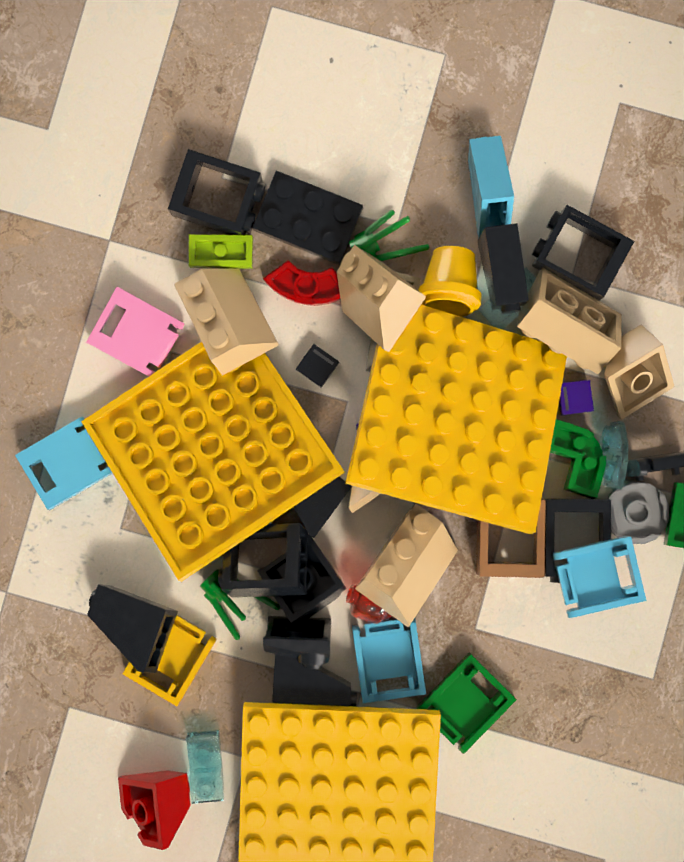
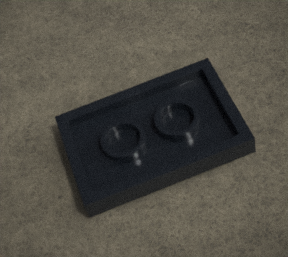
M276 170L253 225V231L340 265L364 205Z

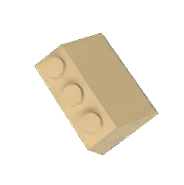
M356 245L344 256L341 266L337 270L342 312L379 346L389 352L426 296L383 262Z
M239 268L201 269L174 284L210 360L222 376L279 345Z
M542 268L528 293L529 301L524 306H521L517 327L526 336L537 338L547 344L555 353H562L571 358L579 367L599 374L621 349L622 314L547 269Z
M415 504L402 518L355 589L409 627L458 549L444 524L418 504Z

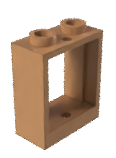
M541 500L536 533H534L533 563L488 562L489 523L477 520L476 574L478 576L544 578L546 500Z

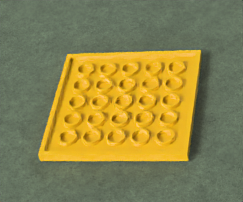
M421 304L389 352L385 351L378 344L376 345L346 484L520 532L536 533L567 356L562 353H555L542 341Z
M201 341L81 421L176 578L181 582L345 473L265 353L222 376L210 360Z
M244 702L238 862H433L440 710Z

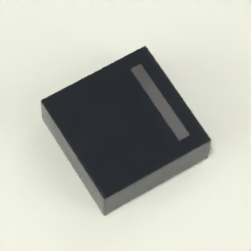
M313 344L297 366L296 371L322 388L340 362Z

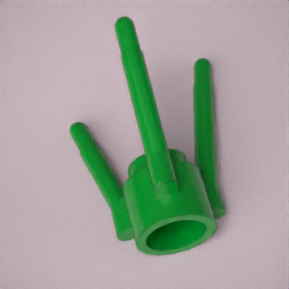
M394 210L388 211L364 231L355 235V239L349 241L351 249L356 245L380 261L429 250L430 246L424 244L376 255V252L381 250L377 241L410 221V217L406 216L373 235L375 230L395 214Z
M217 569L200 587L205 591L204 597L213 605L234 639L239 640V633L220 603L223 601L241 621H244L246 616L230 599L228 594L221 590L218 582L219 569ZM266 596L254 597L271 608L280 610L279 604Z

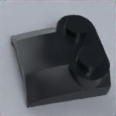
M308 535L306 595L274 596L290 623L295 625L309 619L336 600L346 589V586L317 543ZM286 553L263 569L257 570L263 580L285 579Z
M268 616L267 631L265 637H263L264 651L279 656L295 658L307 669H320L330 659L332 618H309L293 625L287 617Z

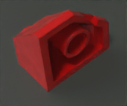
M166 770L118 777L121 810L127 820L131 818L135 820L141 830L137 836L143 846L160 850L169 848L191 806L190 784L187 773Z

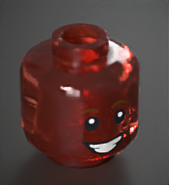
M352 584L350 586L346 602L350 603V612L353 617L373 624H379L384 619L388 620L391 617L389 613L355 589L357 585Z

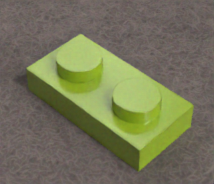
M189 234L188 266L190 268L253 269V236Z

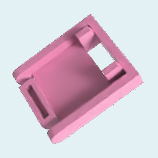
M116 287L86 343L150 376L155 371L146 368L149 362L161 368L179 336L168 329L170 324L181 330L185 324ZM117 305L126 311L113 335L109 337L101 333Z

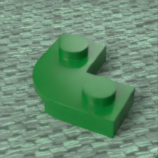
M556 419L550 453L572 459L563 490L596 499L606 467V456H603L601 446L595 439L593 432Z

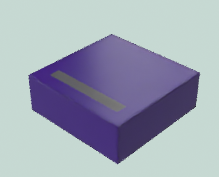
M590 380L562 383L559 399L561 416L594 411Z

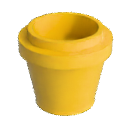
M441 246L433 250L424 282L418 288V291L426 296L422 305L461 317L470 315L473 311L480 308L482 294L478 290L476 255L473 251L459 246Z

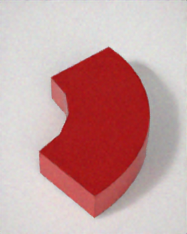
M287 260L263 278L274 292L294 303L318 306L341 300L337 273L333 267L322 272H306L298 269Z

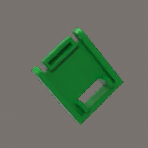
M469 652L418 704L417 709H427L432 705L433 708L431 710H440V732L453 745L463 735L465 739L458 746V750L464 754L517 699ZM478 671L498 690L491 699L471 681Z

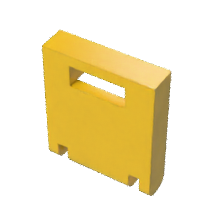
M177 615L157 669L174 680L170 688L166 689L142 675V672L137 671L130 662L122 674L173 705L178 706L217 638L211 636L206 645H204L201 641L206 632Z

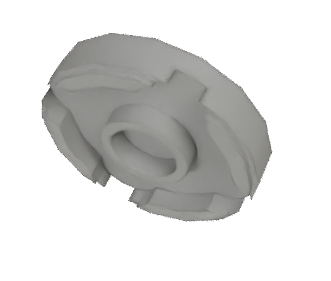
M624 483L618 486L608 497L611 500V532L617 538L631 536L633 544H646L656 540L668 524L669 505L666 497L659 489L649 483Z

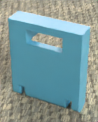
M84 417L76 419L15 455L49 511L113 474L109 467L100 471L99 466L106 463L87 430L84 429L79 433L76 431L83 426L81 421L84 420ZM40 462L43 463L56 487L47 492L32 469L33 466Z
M623 536L553 553L554 560L565 558L567 560V563L556 566L565 605L577 603L578 606L577 608L566 610L568 618L647 601L631 536ZM614 556H626L632 585L621 587Z
M415 618L408 630H404L403 623L397 619L364 624L366 636H360L358 625H352L363 703L426 694ZM407 676L408 688L377 692L376 680Z

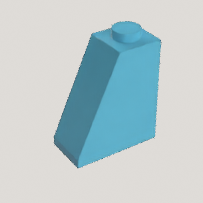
M501 136L469 139L468 164L478 239L487 227L511 224L514 192Z

